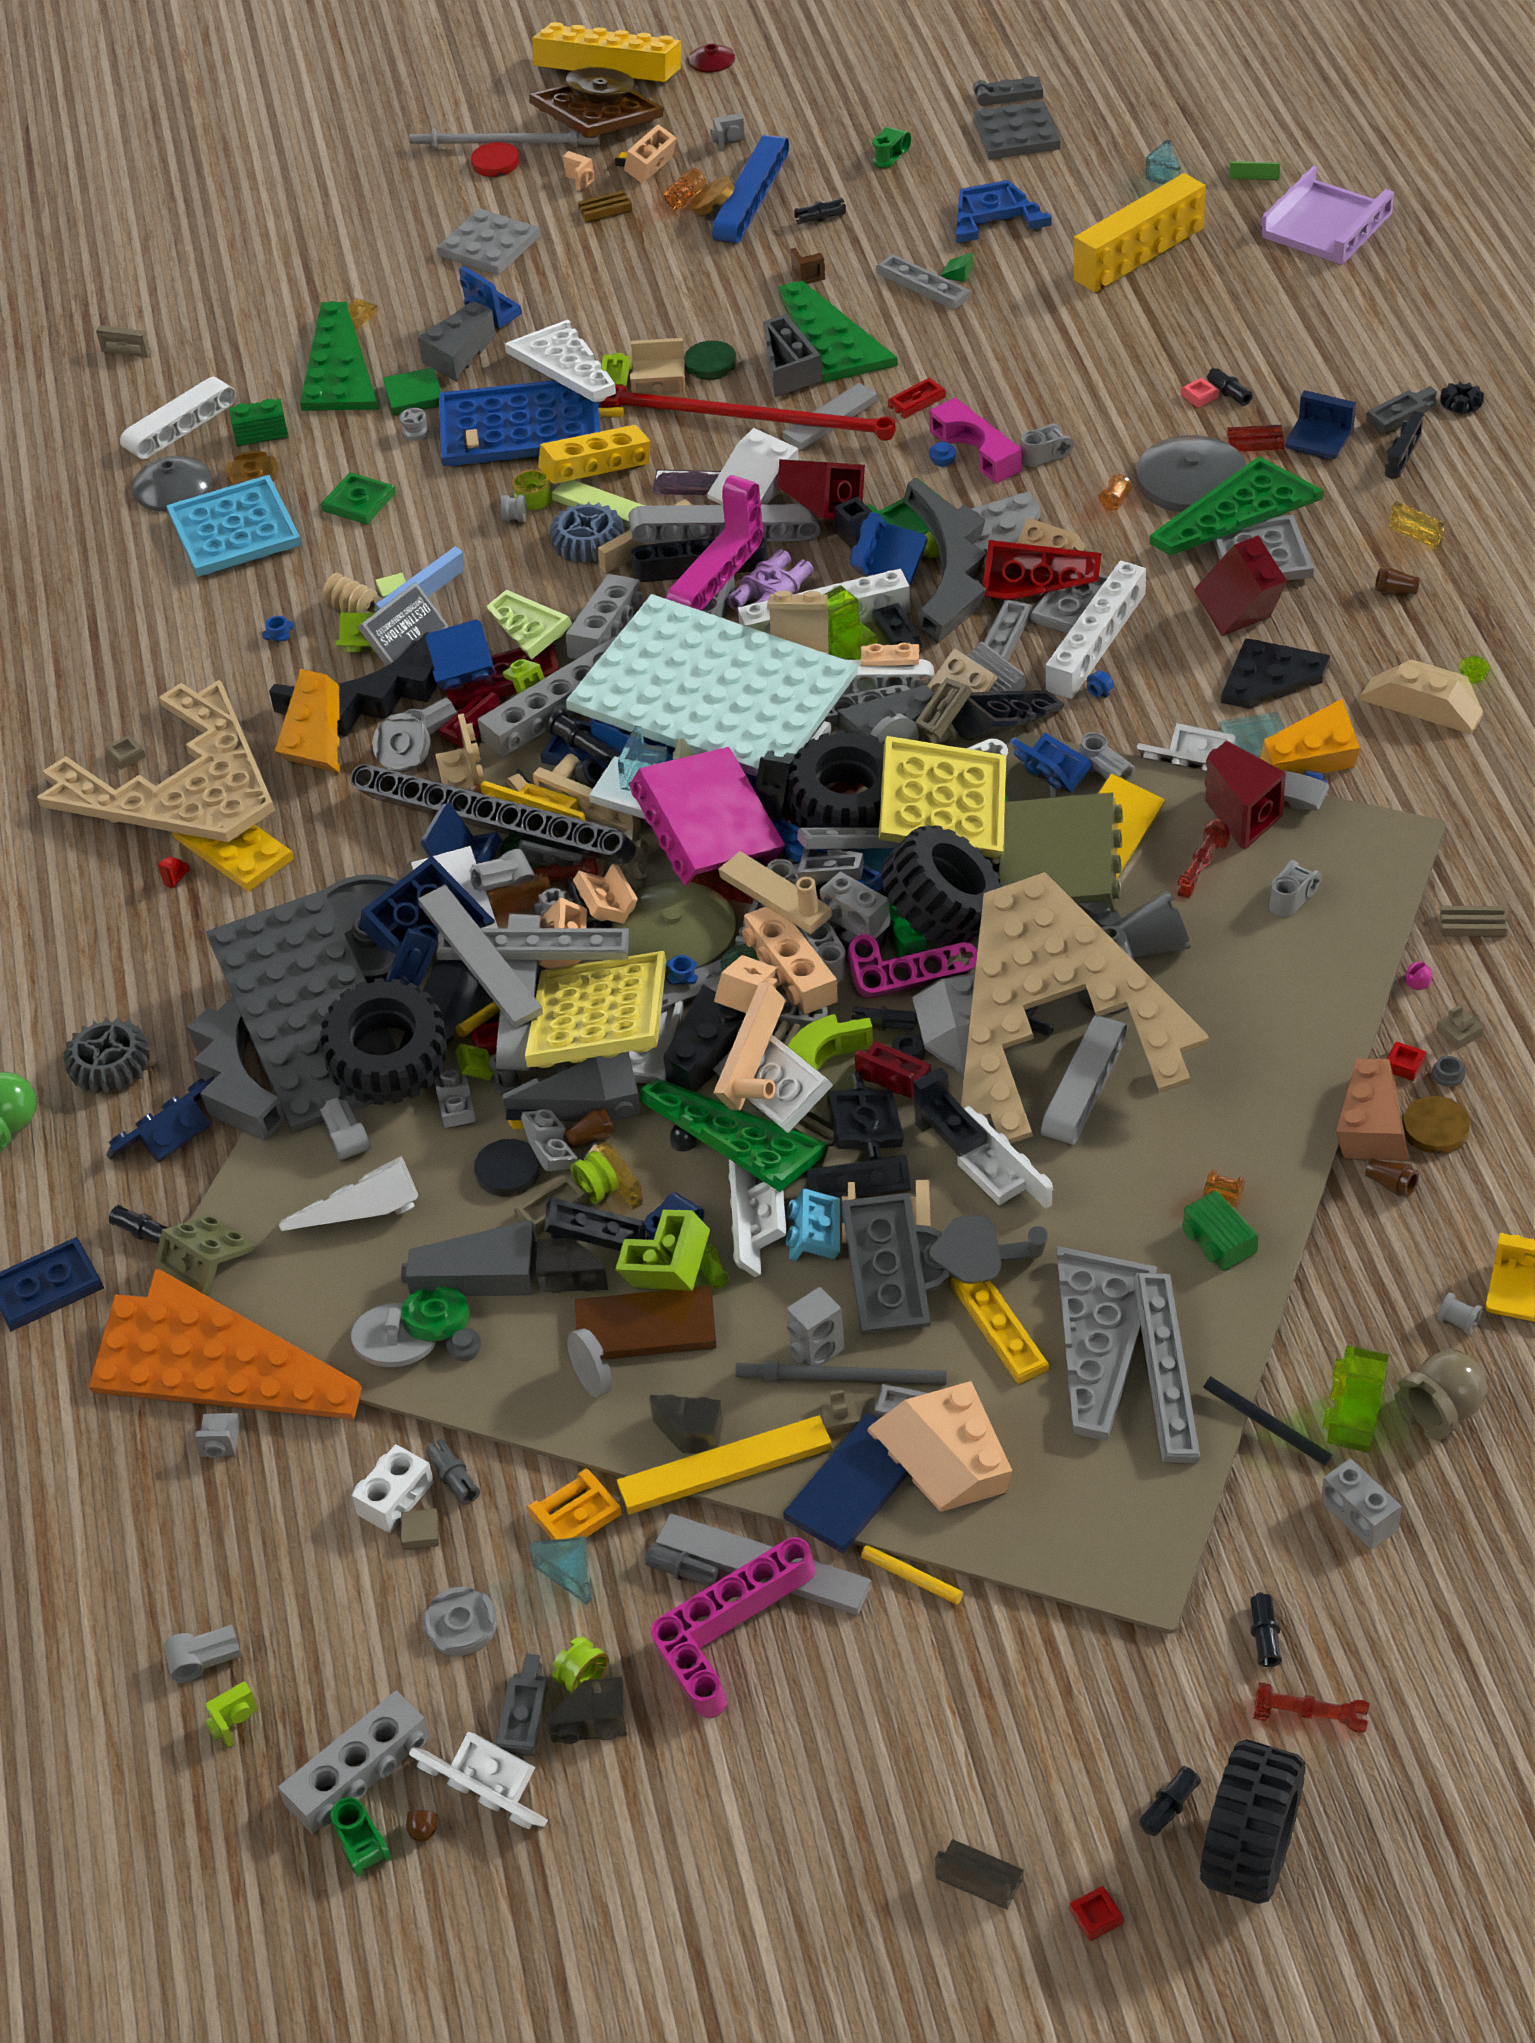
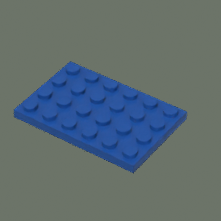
M555 380L439 392L441 459L443 466L539 457L540 444L601 432L598 402L591 401ZM464 429L465 431L477 429L479 448L468 449L466 453L463 436Z

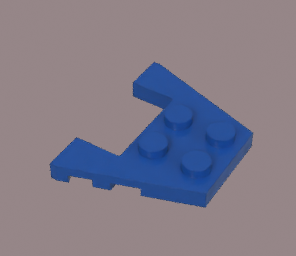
M1009 180L962 188L959 194L956 243L978 240L979 230L976 224H986L989 221L999 219L1009 220L1014 216L1023 215L1029 229L1051 226L1052 217L1048 212L1042 213L1037 203H1030L1026 199V194Z

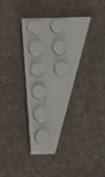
M1057 1246V1264L1073 1434L1108 1441L1141 1332L1134 1277L1136 1273H1157L1158 1267Z

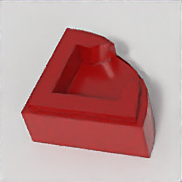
M167 857L158 863L163 884L169 888H173L190 870L186 862L175 857Z

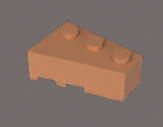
M1356 1059L1336 1130L1344 1159L1371 1160L1374 1158L1377 1160L1409 1161L1397 1087L1389 1059Z

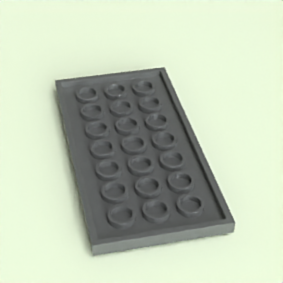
M325 891L315 892L206 931L208 941L273 1091L280 1101L292 1134L323 1123L324 1120L320 1109L326 1105L328 1100L334 1098L346 1100L351 1111L374 1104L373 1100H368L367 1103L356 1100L354 1093L352 1096L343 1093L340 1090V1085H335L331 1080L324 1061L320 1041L323 1016L329 1013L328 1007L333 1000L337 999L339 1001L341 999L340 994L348 988L352 991L356 989V984L366 981ZM388 1028L369 1032L355 1046L362 1052L371 1055H387L398 1051Z

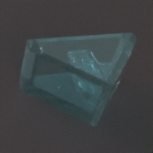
M1165 140L1146 157L1145 179L1164 185L1180 175L1181 167L1171 140Z
M586 1537L534 1542L529 1547L533 1567L588 1605L592 1600L590 1561Z

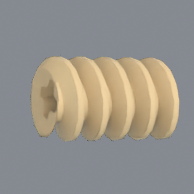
M337 572L327 579L323 588L324 603L338 612L375 613V604L383 599L378 596L376 590L359 584V582L351 580L349 577H343L342 574Z

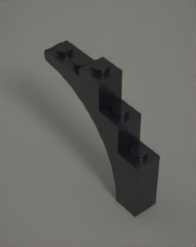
M425 632L409 651L386 667L364 677L338 684L339 720L337 721V735L347 737L361 714L386 719L390 716L401 697L422 702L429 701L438 686L433 675L435 669L426 641V636L430 632ZM274 684L271 687L269 693L275 713L286 715L295 686Z

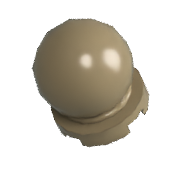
M1444 1350L1428 1357L1418 1372L1409 1373L1397 1382L1399 1391L1394 1396L1399 1410L1410 1424L1416 1420L1423 1428L1428 1430L1424 1436L1434 1440L1445 1439L1456 1429L1459 1420H1463L1477 1412L1485 1401L1487 1381L1483 1368L1474 1357L1458 1350Z

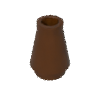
M1388 566L1386 569L1379 568L1375 591L1382 592V595L1417 594L1420 579Z
M605 1108L599 1111L594 1109L572 1127L565 1130L572 1148L591 1143L593 1140L610 1138L609 1134L616 1132Z
M1372 1158L1365 1171L1366 1177L1373 1179L1397 1196H1410L1414 1192L1419 1180L1418 1171L1414 1170L1410 1164L1380 1161Z

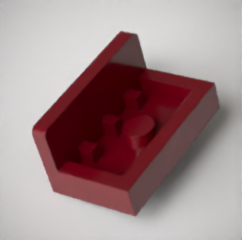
M491 692L485 698L477 696L438 729L441 738L464 748L458 715L464 714L466 724L472 723L475 739L480 736L478 718L501 705L498 694Z
M877 1041L871 1045L866 1053L858 1050L854 1055L856 1075L860 1072L863 1075V1080L892 1089L893 1093L901 1094L910 1099L914 1096L913 1081L931 1072V1064Z

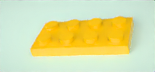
M253 825L229 842L171 831L172 837L248 892L294 860L292 850L256 825Z

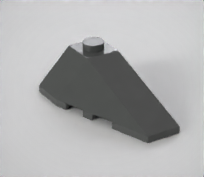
M623 1052L611 1058H604L602 1056L587 1058L585 1061L572 1067L565 1064L557 1068V1074L545 1080L536 1078L502 1094L506 1113L507 1109L551 1110L559 1121H580L594 1109L599 1111L603 1108L606 1109L611 1121L641 1114L629 1052Z

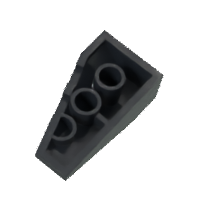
M1047 690L972 692L951 723L958 732V735L963 739L988 738L1062 710L1064 703Z
M436 959L423 991L427 992L433 998L434 1004L439 1006L442 1020L444 1021L447 1045L454 1039L453 1034L456 1032V1026L492 1003L493 999L462 960ZM405 1032L398 1051L405 1047L412 1039L409 1033Z

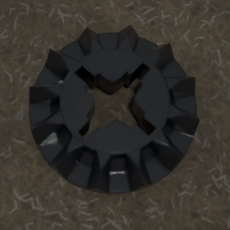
M1459 381L1456 385L1449 383L1446 388H1442L1440 402L1450 411L1469 413L1478 410L1483 405L1484 393L1480 391L1479 386H1472L1471 382L1462 384Z

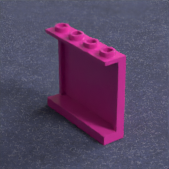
M730 747L639 768L629 784L632 796L639 803L647 823L651 825L661 848L665 850L672 863L674 872L679 876L684 886H687L696 874L719 869L739 851L752 859L760 858L765 865L775 860L785 847L783 840Z

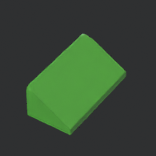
M1230 161L1229 178L1279 180L1281 162Z

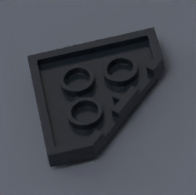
M1245 638L1222 691L1221 703L1250 709L1259 706L1260 701L1273 696L1274 699H1278L1295 693L1296 688L1308 683L1311 686L1323 682L1329 667L1330 655Z

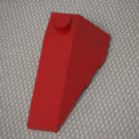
M989 540L983 587L986 589L984 597L1013 600L1096 583L1099 579L1102 553Z

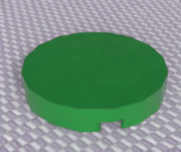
M438 1286L436 1290L428 1292L427 1288L418 1290L407 1297L401 1306V1323L405 1332L416 1339L424 1341H441L450 1338L455 1332L463 1330L469 1322L470 1310L465 1295L456 1289L445 1286Z

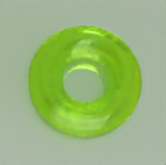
M1479 656L1467 657L1460 663L1461 674L1467 676L1471 683L1483 681L1490 671L1489 663Z

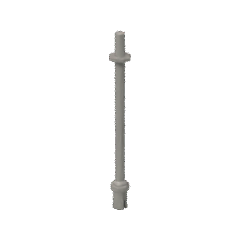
M433 128L431 134H410L409 140L410 144H432L433 150H437L439 144L493 142L569 143L573 145V148H578L579 145L600 146L601 137L599 134L595 138H586L574 129L570 130L569 133L439 134L437 128Z

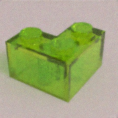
M840 585L823 594L828 595L829 654L844 660H861V646L877 644V636L860 622L858 599Z
M1347 1345L1343 1359L1336 1358L1332 1376L1334 1381L1330 1400H1334L1335 1403L1333 1408H1326L1323 1420V1428L1329 1429L1327 1444L1370 1453L1385 1393L1389 1354Z

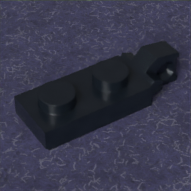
M897 603L872 610V619L889 645H898L900 643L919 644L920 659V648H922L920 634L900 604Z

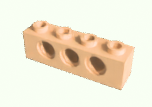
M763 907L744 915L745 929H742V935L748 947L752 946L760 962L777 967L775 979L778 980V986L781 985L786 991L787 998L792 1005H796L802 1014L806 1015L838 1002L836 977L794 923L768 907Z

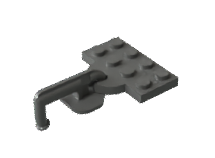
M910 1193L843 1200L841 1207L861 1335L930 1327L931 1320L926 1293L938 1290L948 1281L951 1274L966 1284L987 1282L998 1276L1001 1262L1040 1257L1047 1243V1230L1042 1226H1034L1028 1232V1242L998 1245L993 1222L982 1215L957 1217L952 1220L943 1233L930 1226L915 1225Z

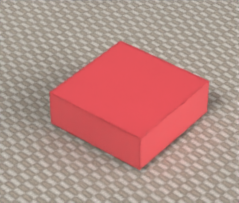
M1200 378L1181 387V396L1199 408L1219 398V390L1204 378Z

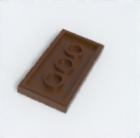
M711 1286L694 1287L693 1291L662 1290L575 1299L576 1330L587 1329L596 1337L603 1348L604 1355L600 1356L601 1360L717 1348Z

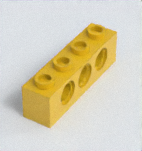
M635 424L540 444L538 467L553 484L646 465L649 463L651 441Z

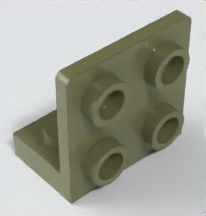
M206 1215L163 1229L154 1265L205 1295L211 1293L218 1263L253 1252L255 1244L244 1238V1235L240 1232L233 1231L222 1224L218 1218Z

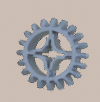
M588 502L586 505L578 503L576 507L568 506L567 511H559V516L553 517V523L550 525V540L553 549H555L557 555L563 556L564 560L572 559L573 563L583 561L584 564L587 561H594L596 563L597 559H599L598 548L624 533L623 522L617 511L611 510L609 505L602 507L600 502L595 505H591Z

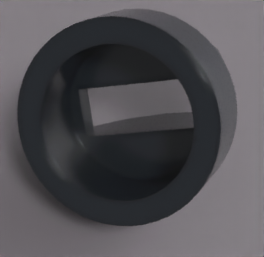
M673 1126L670 1133L672 1147L682 1152L693 1149L697 1143V1138L679 1126Z

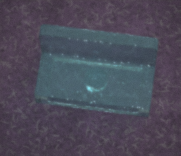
M642 726L634 727L618 759L620 790L631 791L629 784L639 768L663 763L667 759V747L643 743Z

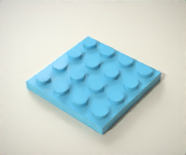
M270 475L166 505L170 519L197 577L302 545L300 536Z

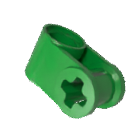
M886 126L872 140V146L875 148L873 165L878 168L893 166L909 150L912 138L911 133Z
M346 1797L336 1802L331 1809V1820L337 1839L356 1878L362 1875V1870L381 1860L386 1862L392 1860L378 1828H375L361 1801L353 1797ZM347 1819H358L357 1822H355L352 1825H343V1823Z

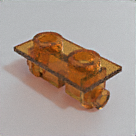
M546 872L535 874V880L522 883L521 888L516 889L515 886H505L487 890L494 916L535 906L534 904L539 903L538 895L551 889Z

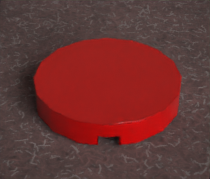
M493 142L475 149L471 154V163L474 171L482 176L495 177L497 173L503 172V175H506L515 170L519 165V154L515 146L511 144Z

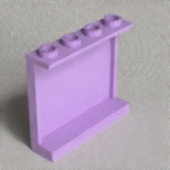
M1313 166L1306 174L1304 173L1294 186L1288 189L1282 198L1278 199L1263 214L1261 218L1262 238L1343 265L1392 214L1394 192L1385 189L1376 199L1363 196L1316 180L1317 166Z

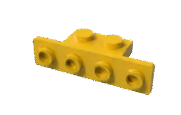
M483 781L480 785L481 792L484 795L586 821L585 814L577 811L579 808L577 798L530 783H526L519 792L487 781Z

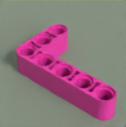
M735 475L727 477L722 488L725 529L668 591L666 599L702 611L758 549L763 538L759 484Z
M793 1537L784 1540L654 1621L651 1627V1635L658 1653L700 1716L705 1718L716 1717L724 1711L727 1705V1698L720 1679L700 1648L813 1578L816 1566L810 1547L804 1539ZM797 1558H802L798 1563H791ZM764 1578H771L765 1583H759ZM733 1597H740L735 1602H728ZM709 1616L702 1622H696L700 1617ZM670 1636H677L674 1640L664 1641ZM695 1663L692 1668L682 1669L686 1664ZM714 1691L708 1697H700L704 1692Z

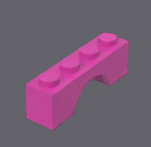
M954 397L929 410L930 432L942 442L949 444L967 443L978 447L979 471L995 484L1022 471V449Z

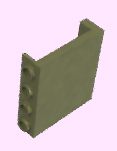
M1113 792L1005 802L1003 854L1000 855L999 868L1000 885L1006 886L1045 872L1076 903L1107 901L1110 912H1115V900L1121 897L1120 882L1116 880V874L1121 873L1122 869L1120 855H1117V848H1122L1121 830L1118 829V823H1123V810L1121 804L1116 805Z

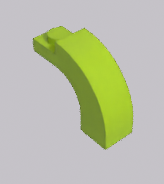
M836 1014L820 1018L802 1028L792 1038L787 1047L818 1071L824 1062L834 1056L858 1050H867L873 1044V1030L870 1017L842 1023L837 1022Z

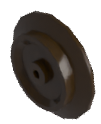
M603 67L577 69L570 72L566 77L567 86L576 91L578 96L595 102L616 101L622 98L624 94L630 92L635 86L633 78L628 74Z

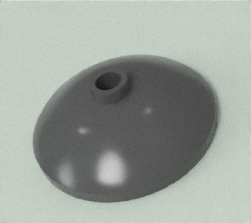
M181 455L167 456L154 460L144 466L133 480L132 491L136 501L143 507L154 511L166 512V505L208 493L212 486V476L210 469L203 462L195 458Z

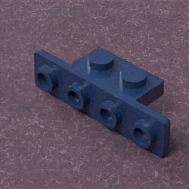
M214 1076L207 1081L200 1078L187 1089L189 1093L179 1099L176 1095L161 1106L163 1111L154 1117L149 1113L135 1124L137 1128L129 1134L123 1131L109 1141L111 1146L106 1153L107 1157L111 1160L141 1140L158 1163L208 1129L212 1123L195 1102L202 1098L200 1093L215 1079Z

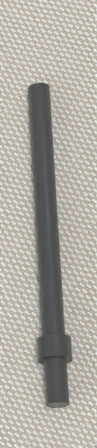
M764 1361V1364L736 1363V1377L763 1378L764 1382H778V1379L946 1385L947 1371L779 1365V1361Z

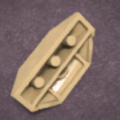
M1412 659L1372 677L1360 695V700L1469 734L1473 733L1483 716V710L1467 676Z

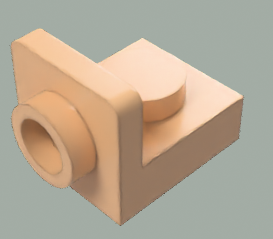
M570 151L563 155L566 177L575 180L576 190H584L595 180L592 159Z

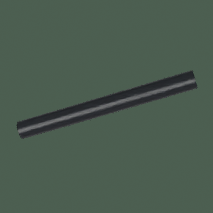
M1212 1376L1206 1381L1203 1387L1205 1390L1323 1466H1326L1332 1458L1333 1454Z

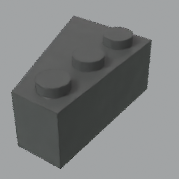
M473 301L420 335L418 341L422 363L429 367H434L436 371L458 382L461 378L460 373L464 368H469L473 364V357L477 353L481 354L496 336L492 310Z
M784 314L764 321V346L774 396L777 397L822 381L821 355L788 315Z

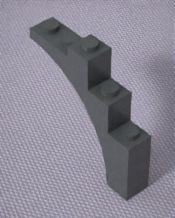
M914 478L907 484L903 502L919 515L930 530L938 546L942 562V582L934 596L921 609L916 627L938 644L982 605L986 589L973 578L981 572L986 554L973 544L981 538L986 520L978 512L973 511L965 504L959 509L954 508L951 503L942 499L927 485Z
M232 996L218 1011L207 1008L187 1027L195 1049L201 1052L194 1059L200 1078H203L205 1081L212 1076L215 1078L200 1094L209 1116L266 1141L281 1126L286 1117L278 1097L261 1088L245 1070V1048L250 1035Z

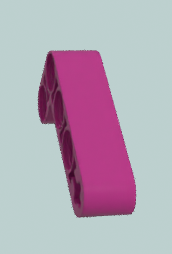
M860 934L851 941L847 949V959L857 993L865 998H874L928 985L940 978L969 973L976 965L977 950L972 944L965 942L882 961L877 941L870 935ZM858 944L866 945L870 950V956L867 958L859 957L855 952V946ZM960 953L962 958L968 957L969 959L965 966L962 961L951 963L948 967V962L955 960ZM924 961H935L939 966V972L936 974L929 973L924 967ZM897 967L904 968L909 974V979L906 981L898 980L895 978L893 970ZM863 976H875L878 980V987H866L863 983Z

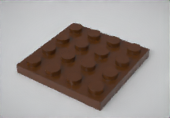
M567 84L529 94L530 104L539 108L540 111L551 115L555 120L568 125L569 128L578 131L586 138H595L602 133H613L617 129L624 127L632 128L635 124L643 122L650 123L654 119L663 117L664 114L663 107L633 90L624 94L622 98L611 102H595L583 99L576 94V91L568 87Z

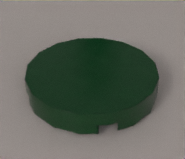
M708 340L691 346L685 353L684 362L688 373L691 374L692 372L700 379L713 380L722 378L727 375V371L733 370L737 359L734 348L728 343Z

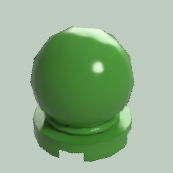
M0 1072V1153L12 1141L11 1134L18 1133L27 1127L37 1110V1096L28 1080L17 1073Z

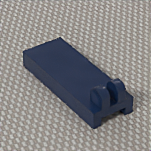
M408 928L385 982H392V979L403 980V984L406 986L412 983L419 987L438 946V939L432 937L429 933H420L418 929Z

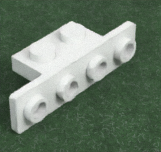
M1176 723L1170 750L1138 743L1137 750L1143 754V758L1157 761L1164 758L1172 760V764L1186 767L1192 764L1201 766V770L1207 771L1206 759L1208 754L1213 749H1217L1226 740L1234 744L1236 737L1232 734Z
M970 1106L965 1107L966 1112L987 1133V1143L961 1157L957 1156L958 1166L999 1206L1025 1189L1044 1208L1047 1209L1052 1206L1053 1185L1050 1179L1045 1174H1040L1023 1153L1019 1154L1010 1145L1005 1135L1002 1133L998 1134L989 1125L988 1120L983 1114L975 1112Z
M729 1159L730 1205L732 1208V1233L734 1239L733 1258L740 1269H744L753 1277L761 1275L760 1249L786 1235L783 1190L779 1192L765 1182L756 1185L753 1174Z
M467 1732L452 1764L445 1762L426 1750L411 1748L409 1755L419 1760L417 1764L419 1769L433 1776H437L439 1772L449 1777L447 1782L449 1786L465 1794H468L469 1790L481 1795L478 1800L479 1803L495 1811H499L500 1807L512 1813L509 1818L511 1821L526 1829H530L532 1824L545 1827L548 1819L518 1803L535 1769L534 1766L472 1732Z

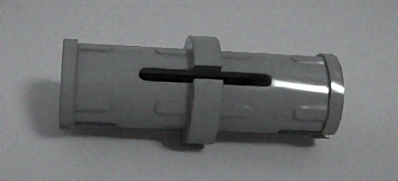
M437 1440V1444L441 1448L440 1450L432 1442L427 1447L426 1454L439 1470L441 1481L451 1487L461 1504H469V1500L465 1496L466 1494L472 1502L475 1501L480 1495V1490L466 1473L467 1469L464 1462L454 1456L445 1440Z

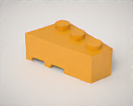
M300 669L275 752L289 762L340 773L337 747H340V738L337 736L339 685L327 674Z
M1343 699L1264 739L1260 759L1282 771L1305 775V771L1308 770L1328 773L1354 768L1360 746Z

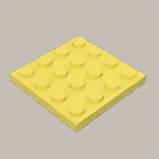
M886 736L883 755L879 840L901 843L912 830L922 826L936 825L942 826L943 830L950 829L955 831L959 837H965L973 847H977L983 852V856L1000 859L1004 846L1006 755Z

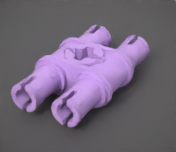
M778 549L769 560L759 562L754 571L741 579L740 586L727 596V603L732 609L735 608L738 611V607L744 606L751 598L757 599L758 601L755 603L767 601L769 595L777 591H789L792 594H796L800 590V584L813 574V566L810 562L807 561L805 563V560L802 559L792 570L786 572L782 569L791 563V557L787 551L783 552V549Z

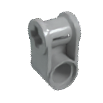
M1055 423L1036 430L1026 431L1021 435L1022 464L1028 467H1037L1044 463L1064 458L1071 453L1074 443L1070 437L1062 434L1061 427Z
M1295 860L1289 861L1284 870L1272 881L1270 911L1279 917L1294 915L1305 901L1317 891L1322 873L1317 870L1309 871L1299 866V863Z

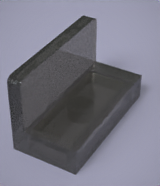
M954 1839L951 1840L946 1852L938 1851L935 1856L936 1879L1008 1910L1024 1878L1023 1869Z

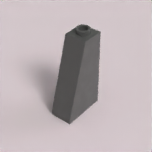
M523 1221L409 1249L407 1263H402L401 1267L402 1283H407L410 1295L427 1288V1292L436 1290L438 1286L456 1289L465 1296L532 1295L537 1246L533 1221Z

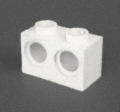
M395 1444L387 1454L379 1458L374 1470L367 1478L361 1480L356 1485L351 1496L357 1515L391 1534L401 1522V1512L410 1511L434 1483L430 1464Z

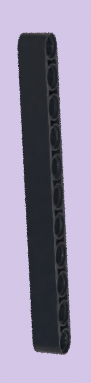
M368 764L357 766L351 774V783L356 789L368 797L432 815H436L442 804L450 803L466 824L617 864L630 862L636 853L634 842L615 828Z

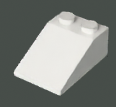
M753 428L736 445L707 493V498L723 505L722 488L728 476L735 475L759 484L761 505H767L781 491L778 487L779 459L798 460V448Z

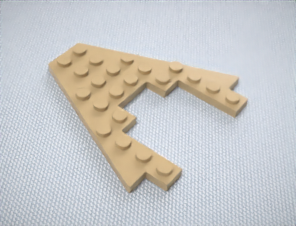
M220 680L199 693L180 683L159 697L162 707L203 733L186 744L188 753L197 760L155 786L138 775L115 790L65 756L43 770L46 781L54 786L37 796L39 805L43 808L107 819L112 823H129L225 842L238 837L241 833L275 811L272 799Z
M1045 872L986 892L983 896L961 1106L963 1108L970 1106L975 1112L983 1114L986 1119L992 1118L996 1132L1005 1135L1010 1144L1033 1136L1003 1050L1034 1039L1025 1013L1026 1009L1084 989L1088 991L1097 1017L1128 1007L1159 1093L1191 1083L1181 1053L1210 1043L1208 1034Z

